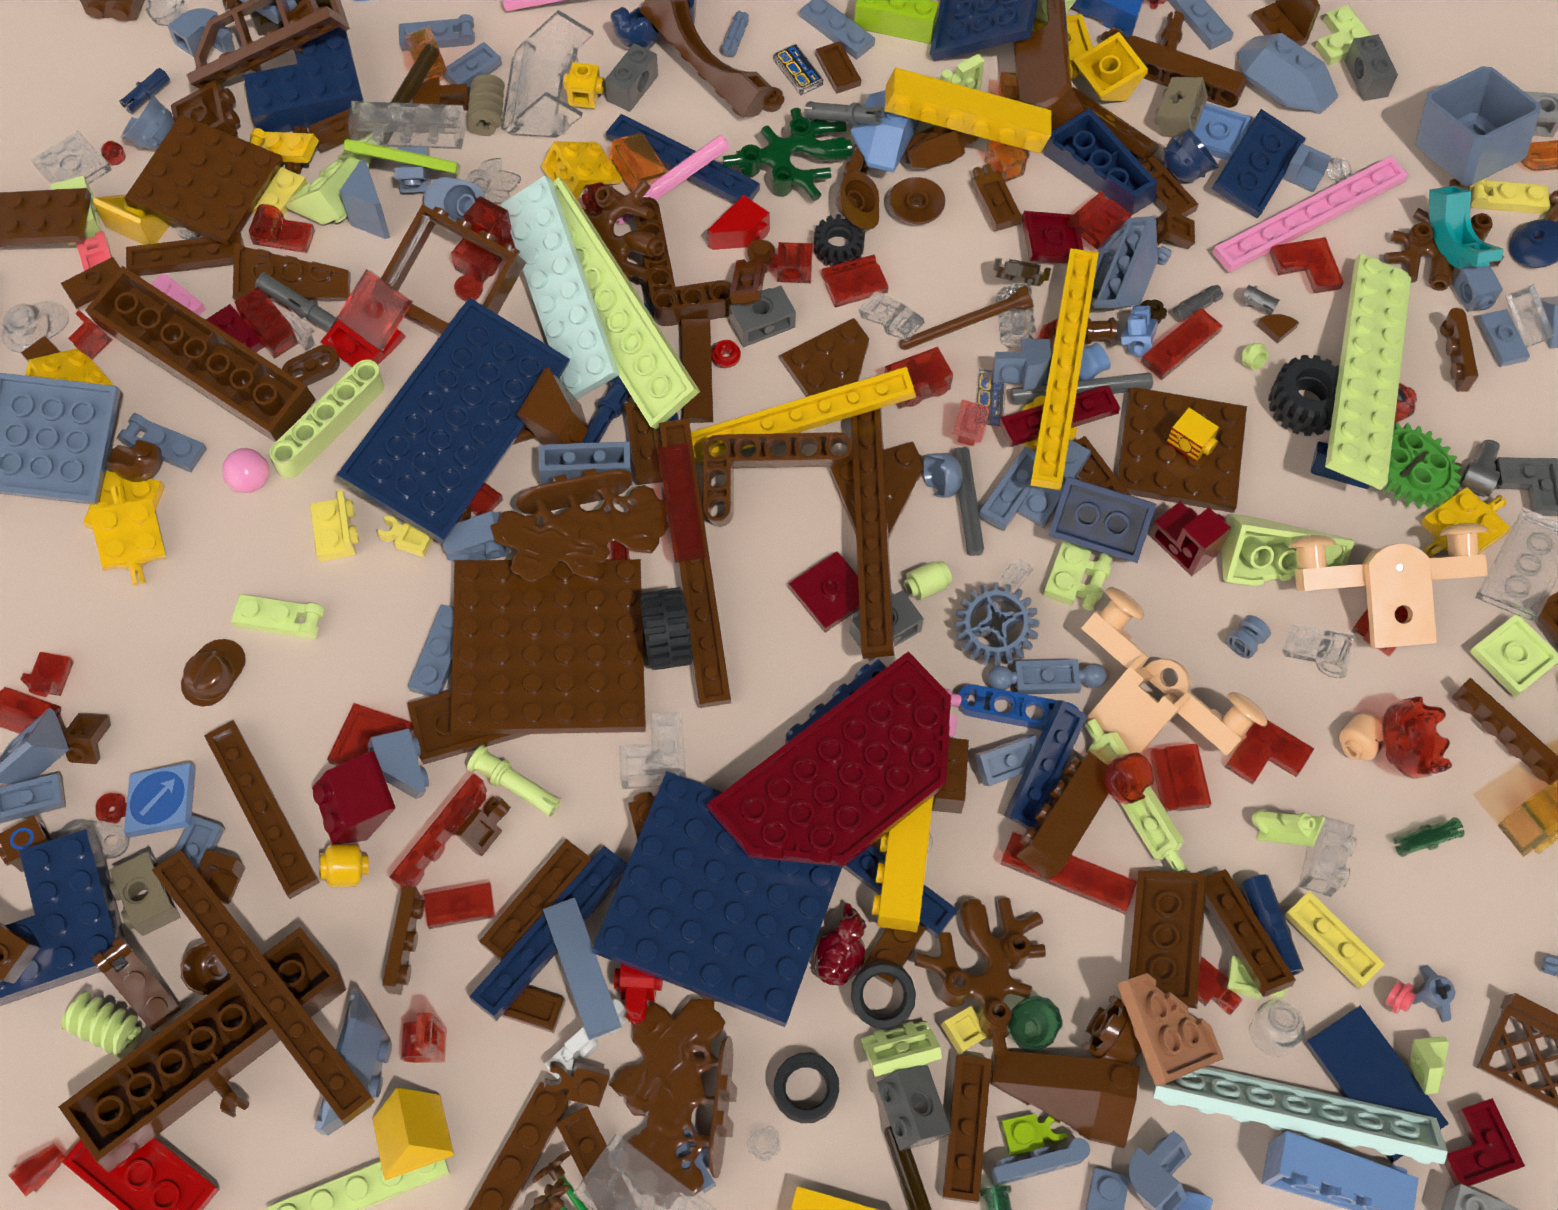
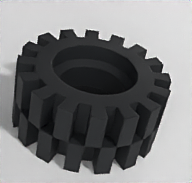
M836 214V219H833L831 215L827 216V220L824 221L822 219L819 222V226L815 228L814 253L817 254L819 261L824 259L823 265L827 267L829 263H833L832 268L837 269V264H841L842 269L847 268L848 262L853 266L856 260L859 261L863 254L865 232H863V229L852 224L846 216L845 219H841V214ZM833 237H843L849 240L850 243L845 246H835L829 243L828 240Z

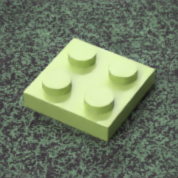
M1518 613L1470 651L1515 698L1558 664V653Z

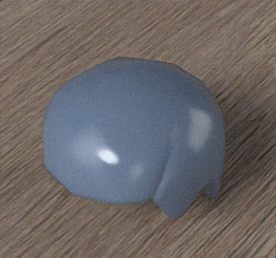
M949 453L926 455L923 466L926 485L938 490L937 493H934L936 497L949 498L954 496L963 481L962 468L958 459Z

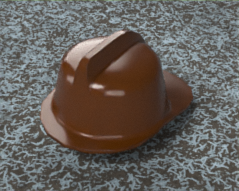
M854 171L848 173L843 178L841 188L836 196L838 211L860 229H874L879 223V191L876 184L869 176L862 172Z
M228 639L213 640L205 644L185 664L181 680V691L185 699L193 705L201 707L212 706L220 702L229 692L245 666L246 658L242 647L235 641Z

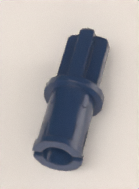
M158 68L142 82L138 81L136 87L120 99L119 102L123 108L127 106L126 111L133 114L143 103L151 99L152 93L155 94L166 85L170 78L164 70Z

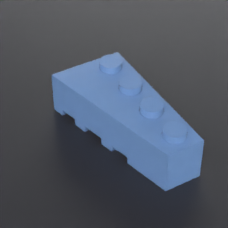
M1285 1131L1268 1143L1261 1184L1348 1210H1414L1419 1178L1407 1174V1170L1394 1165L1384 1166L1373 1162L1365 1156L1353 1155Z

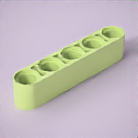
M362 360L355 364L273 444L269 454L280 476L293 478L299 475L382 393L384 382L379 367L374 361Z

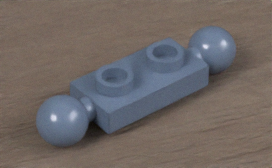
M1078 659L1015 661V672H1011L1005 666H996L988 674V682L992 688L1006 690L1011 684H1016V693L1027 695L1080 693L1081 683L1083 682L1090 688H1099L1107 680V672L1103 666L1093 663L1087 665L1083 670H1079Z

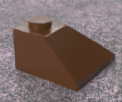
M544 368L518 411L517 416L543 445L582 443L589 430L581 404L550 368Z

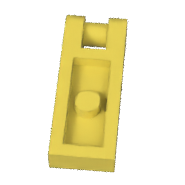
M1485 178L1469 186L1470 191L1473 192L1471 195V206L1476 209L1546 214L1550 208L1548 185L1490 181Z

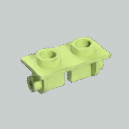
M1260 809L1252 815L1253 824L1257 825L1260 829L1256 838L1258 841L1314 847L1325 820L1324 817L1310 816L1307 813L1298 815L1268 812L1265 809Z

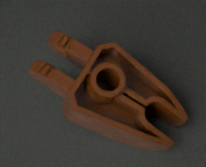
M932 125L912 136L904 152L905 160L913 168H931L943 163L952 162L965 154L964 146L973 143V141L976 142L979 137Z

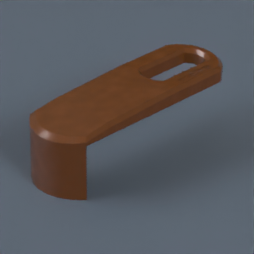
M1047 0L1048 23L1043 28L1032 31L1031 38L1013 42L1018 99L1020 102L1051 110V132L1085 111L1072 89L1065 0Z

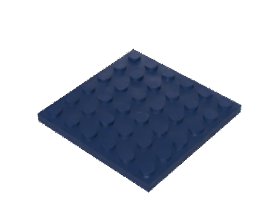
M666 771L595 940L592 953L785 1027L843 866L749 858L707 809V803L721 794L722 791Z

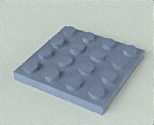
M0 373V494L98 505L121 390L117 386Z

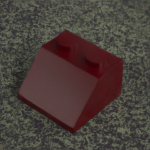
M375 751L367 752L325 771L312 787L314 801L319 806L323 817L324 829L329 834L332 844L367 841L396 809Z

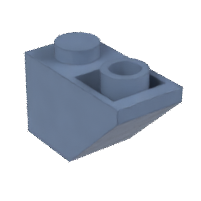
M410 729L371 737L367 745L369 752L375 751L386 782L415 799L421 798L426 792L425 787L429 786V779L426 769L419 766L417 756L421 755L417 737L411 736Z

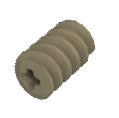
M485 74L477 76L471 81L467 127L477 135L491 136L502 123L501 116L503 114L505 84L501 78Z

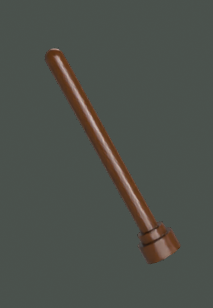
M1027 285L1015 289L1016 292L1012 293L1010 298L900 340L899 346L902 350H907L1016 308V310L1022 309L1025 311L1033 308L1034 305Z

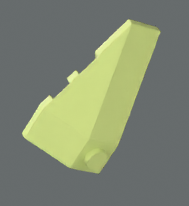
M1228 513L1226 521L1231 529L1221 547L1223 579L1228 583L1249 586L1263 585L1266 581L1277 579L1281 581L1291 580V577L1295 576V569H1298L1296 548L1288 547L1294 540L1311 535L1326 536L1335 540V545H1325L1327 567L1344 566L1348 564L1355 541L1262 518Z

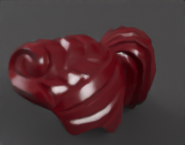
M845 903L843 919L840 920L837 927L824 934L816 946L815 961L817 964L815 968L817 969V975L821 981L829 985L840 986L847 983L862 968L865 960V944L861 937L864 935V929L867 928V925L857 910L851 907L850 903Z

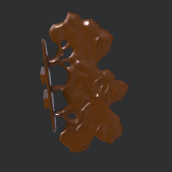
M593 468L584 470L583 476L567 479L566 474L555 476L551 483L538 485L526 490L517 498L516 506L521 512L533 515L524 516L515 511H504L499 517L498 523L492 524L490 528L497 544L518 550L512 558L510 570L515 574H519L526 581H534L550 575L553 568L560 561L567 563L572 574L594 579L599 570L598 564L604 562L610 554L607 546L610 541L615 540L632 551L653 553L659 545L660 537L665 535L669 527L666 516L671 513V503L658 499L654 489L646 485L637 486L628 497L618 496L631 486L633 482L632 474L622 469L597 473L596 469ZM634 499L636 505H631L628 503V500ZM605 500L597 510L585 511L580 507L582 504ZM614 500L616 504H620L621 501L629 508V511L621 512L617 510L612 501ZM606 505H609L611 510L606 513L604 508ZM570 507L568 509H565L558 515H554L551 512L553 510ZM542 516L544 524L540 526L537 523V518Z
M690 1000L675 1019L671 1017L666 1009L659 1007L655 1003L648 1006L646 1020L640 1023V1025L636 1024L635 1026L633 1024L632 1042L639 1048L644 1060L640 1064L624 1066L610 1084L619 1096H625L626 1106L634 1116H645L647 1119V1127L626 1141L616 1158V1164L625 1176L631 1178L633 1187L638 1190L640 1195L654 1196L656 1204L664 1206L668 1210L672 1208L678 1198L685 1196L694 1197L702 1190L704 1179L701 1170L696 1167L694 1162L699 1153L706 1147L709 1148L710 1173L713 1178L719 1177L723 1163L725 1138L733 1137L734 1123L728 1116L729 1102H736L738 1089L732 1081L733 1042L731 1036H726L723 1039L719 1058H716L710 1050L712 1040L720 1034L726 1022L721 1014L714 1010L713 1000ZM696 1051L704 1052L705 1059L695 1057L694 1053ZM718 1067L715 1096H707L700 1078L701 1074L709 1069ZM698 1105L713 1106L711 1132L708 1135H699L692 1125V1113ZM683 1130H690L693 1136L686 1138ZM684 1143H696V1146H690L691 1153L681 1158L676 1156L677 1149ZM685 1161H691L688 1169H683L681 1164Z

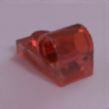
M260 204L257 207L249 228L253 245L308 253L315 233L313 224L285 220L283 213L277 207L269 204Z
M417 1013V1021L403 1024L400 1059L411 1063L445 1062L447 1028L432 1013Z

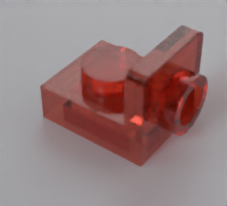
M39 652L31 674L23 673L20 680L29 688L28 691L40 697H47L48 694L61 696L74 662L70 657Z

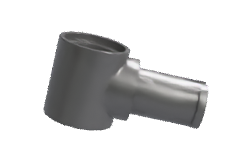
M1490 439L1482 442L1477 459L1468 463L1459 483L1461 487H1468L1470 490L1487 497L1491 495L1500 476V472L1496 471L1495 465L1500 448L1498 442Z

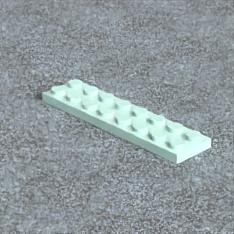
M545 175L501 203L515 247L520 251L519 256L527 262L523 271L548 345L570 359L569 365L560 376V381L577 400L620 374L552 179Z
M1207 1066L1159 1086H1155L1153 1081L1154 1099H1159L1166 1105L1178 1106L1181 1104L1194 1107L1199 1112L1205 1114H1214L1216 1112L1229 1115L1240 1122L1255 1121L1264 1123L1275 1130H1295L1314 1139L1326 1137L1338 1140L1349 1147L1361 1145L1374 1148L1385 1155L1400 1154L1409 1156L1424 1164L1432 1162L1445 1164L1448 1151L1437 1118Z

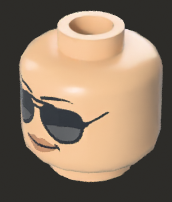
M1357 714L1341 730L1339 739L1343 751L1348 757L1369 761L1375 758L1388 742L1389 735L1387 725L1377 715Z

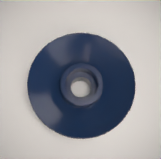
M1539 219L1520 226L1513 233L1509 242V250L1513 259L1517 263L1530 268H1543L1558 262V222Z

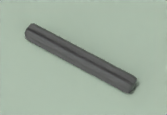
M957 447L954 449L953 456L960 462L963 473V481L958 493L967 554L969 556H979L983 554L984 544L970 450L967 447Z

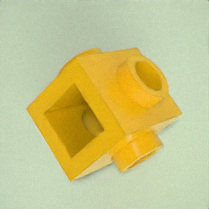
M572 62L570 73H566L564 78V89L567 90L569 106L595 109L598 95L603 94L604 77H600L599 65Z

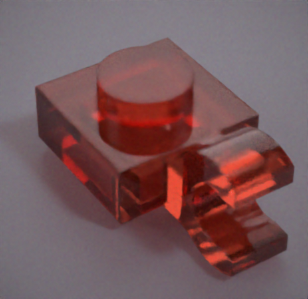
M1202 956L1198 1001L1206 1006L1212 999L1224 1012L1231 1015L1243 1000L1232 990L1223 987L1228 978Z

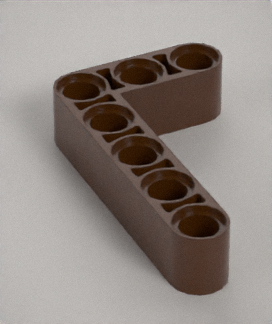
M643 197L640 204L653 209L654 215L651 220L635 215L636 230H643L658 235L665 244L663 253L658 257L652 258L641 254L643 267L651 270V276L646 282L655 322L661 326H674L682 324L681 319L710 318V320L728 317L729 305L732 304L729 295L732 285L730 282L717 280L675 287L659 204L654 198Z
M845 433L725 434L709 437L704 443L703 448L704 514L711 524L718 527L726 526L733 519L734 468L846 465L851 461L854 453L851 439ZM837 443H843L848 447L847 451L842 455H835L831 449ZM782 444L787 447V450L782 456H774L771 454L772 448ZM806 444L817 446V451L813 455L806 456L801 453L803 446ZM754 445L757 447L754 455L750 457L741 455V451L745 446ZM716 446L726 447V452L723 456L717 458L711 455L712 450ZM717 475H724L726 477V482L721 487H713L711 485L712 479ZM719 504L726 506V512L721 517H713L711 515L714 506Z

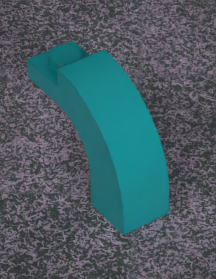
M1457 186L1430 189L1429 221L1433 231V238L1440 253L1445 256L1451 265L1458 269L1469 266L1485 267L1489 266L1490 262L1502 260L1503 248L1483 242L1473 230L1470 220L1471 191Z

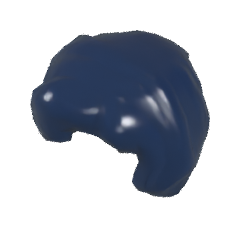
M620 7L612 11L610 15L615 35L629 49L634 43L645 49H650L658 39V29L653 27L650 21L639 11L640 7H637L630 13L625 7Z

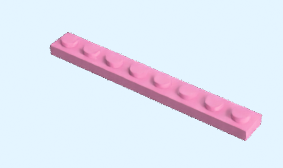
M1390 156L1215 246L1213 255L1228 273H1231L1404 183L1408 173Z

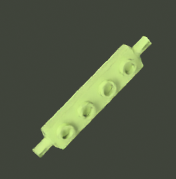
M1096 719L1087 722L1088 724L1084 726L1094 740L1088 751L1120 775L1112 790L1155 861L1166 859L1174 872H1184L1187 866H1185L1177 851L1185 841L1117 732L1104 734Z

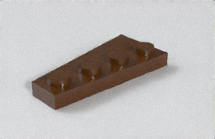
M234 243L232 298L235 301H277L262 290L255 288V282L262 272L268 273V275L309 301L312 299L315 301H350L351 273L349 270L314 261L307 262L288 255H277L267 250H256Z

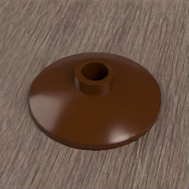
M911 177L900 181L894 186L890 194V206L894 214L903 221L912 224H925L937 219L942 214L945 207V195L941 187L932 180L922 177Z

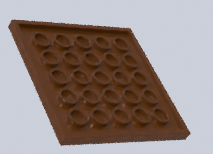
M606 559L598 564L599 570L594 579L572 574L567 563L560 561L553 568L550 575L534 581H526L519 574L510 570L512 560H455L451 735L645 732L643 620L640 604L642 594L641 559Z

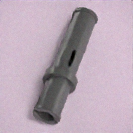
M808 101L805 106L812 107V109L804 108L806 119L848 122L854 126H858L860 123L880 125L882 120L876 119V117H884L881 107L862 106L855 102L850 105Z
M262 272L255 282V288L262 290L300 314L302 320L306 322L311 321L326 332L339 319L319 307L318 302L315 300L309 301L266 272Z

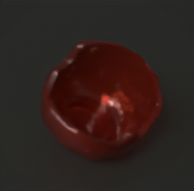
M1138 752L1125 753L1114 757L1107 764L1104 772L1106 791L1112 799L1125 805L1145 799L1143 792L1154 783L1151 764L1146 756Z

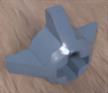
M1428 965L1420 967L1425 982L1421 985L1420 992L1416 993L1413 1005L1424 1002L1428 1007L1437 1009L1442 1023L1450 1021V1003L1455 997L1454 985L1446 977L1437 975ZM1438 988H1444L1445 994L1441 996Z

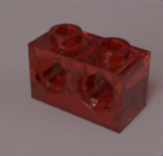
M260 287L234 302L240 316L261 339L265 349L274 359L299 344L291 324Z

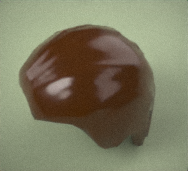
M140 439L135 441L133 447L117 445L108 457L107 466L125 480L131 482L147 481L159 469L161 450L156 444Z

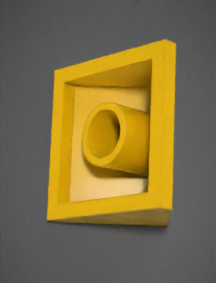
M1120 32L1073 59V64L1098 97L1104 101H1127L1148 73V68Z
M126 194L94 198L93 204L106 228L143 245L157 243L172 224L169 221L127 205L124 198Z
M397 1087L372 1119L385 1181L455 1156L442 1099L438 1094Z

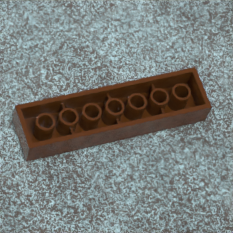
M124 266L118 270L85 309L99 327L274 442L282 437L316 400L307 385Z
M301 927L263 954V957L310 1017L346 991L338 973ZM230 978L58 1106V1108L95 1160L107 1172H110L280 1040L235 980Z

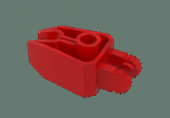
M621 964V968H615L614 989H620L621 1000H625L626 1019H628V1022H631V1025H640V1023L646 1020L648 1001H655L656 991H662L663 980Z

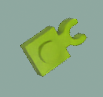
M1036 1113L1001 1122L1009 1157L1027 1155L1034 1150L1044 1148L1043 1140H1048L1051 1143H1061L1067 1138V1134H1055L1052 1132L1050 1126L1052 1123L1057 1122L1050 1116L1043 1123H1038Z

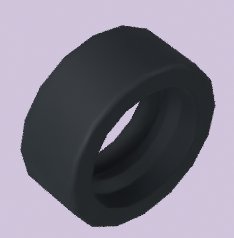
M878 960L868 963L857 972L852 982L851 1001L854 1011L864 1023L873 1028L889 1029L899 1026L909 1018L915 1007L916 991L912 978L902 966L892 961ZM879 974H886L896 978L904 992L903 1001L899 1008L886 1015L871 1011L863 999V989L867 981Z
M798 1053L787 1058L778 1068L774 1079V1099L779 1110L788 1119L801 1124L815 1123L826 1118L835 1107L839 1095V1077L833 1065L824 1057L814 1053ZM800 1068L817 1070L826 1081L827 1092L825 1098L818 1106L803 1109L795 1106L786 1094L788 1077Z

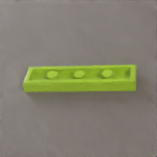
M350 139L344 141L343 150L350 153L424 167L454 175H459L461 166L455 161Z

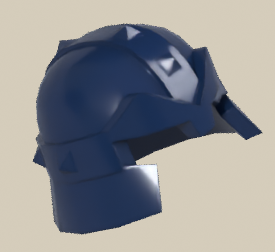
M1190 128L1182 135L1183 139H1181L1180 145L1178 141L1181 137L1176 135L1169 141L1167 147L1164 148L1162 164L1165 165L1178 182L1193 183L1198 178L1205 177L1207 172L1219 168L1212 154Z

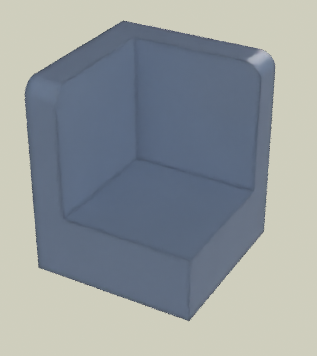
M1301 143L1288 166L1284 180L1314 192L1325 174L1331 156Z

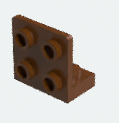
M1276 0L1275 3L1254 11L1251 20L1264 35L1283 33L1300 46L1307 44L1320 10V4L1317 0Z

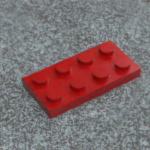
M155 1137L110 1172H107L95 1160L82 1140L75 1145L62 1161L64 1165L119 1210H204L220 1190Z

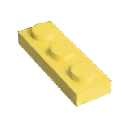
M1310 891L1285 914V917L1359 990L1385 965L1373 951Z

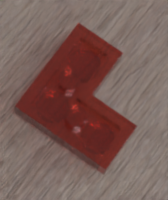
M1326 237L1271 247L1269 253L1278 275L1305 271L1314 294L1342 288L1344 281Z
M1267 720L1266 726L1254 723L1245 734L1247 737L1237 747L1225 768L1252 785L1268 761L1297 777L1315 748Z

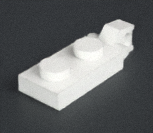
M614 999L613 1003L621 1026H623L626 1022L624 1017L627 1011H625V1006L618 999ZM585 1027L581 1028L564 1043V1047L545 1063L546 1068L550 1072V1062L558 1061L563 1063L567 1070L573 1071L575 1061L580 1056L584 1059L590 1056L600 1045L597 1041L605 1034L589 1040ZM619 1029L609 1032V1034L612 1035ZM550 1072L555 1079L560 1077L559 1074Z

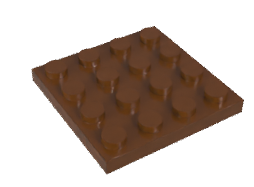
M180 115L124 198L127 205L230 246L283 163L282 155Z
M1137 387L1130 388L1118 466V480L1128 493L1133 496L1173 503L1181 501L1185 505L1202 508L1210 507L1213 510L1234 513L1238 500L1247 406ZM1188 408H1191L1219 427L1215 439L1218 440L1216 446L1208 456L1203 453L1197 462L1166 443L1172 427Z

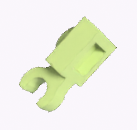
M1232 956L1229 964L1226 992L1260 1000L1262 995L1239 957ZM1288 988L1271 994L1270 996L1276 998H1284V994L1288 991Z

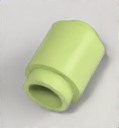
M932 561L907 572V580L904 581V586L910 597H915L920 601L945 590L947 585L952 583V576L948 566L943 561L938 563Z

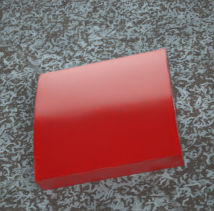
M360 301L343 323L338 319L320 342L323 345L333 347L337 351L338 356L353 367L362 360H372L377 365L380 364L406 336Z

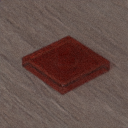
M366 269L337 316V319L376 348L384 350L413 301L374 272Z
M354 703L327 760L330 764L336 766L369 752L367 745L371 737L410 729V732H412L413 724L410 721Z

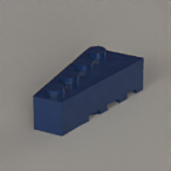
M1091 108L1051 132V137L1044 147V155L1131 215H1134L1155 201L1158 182Z

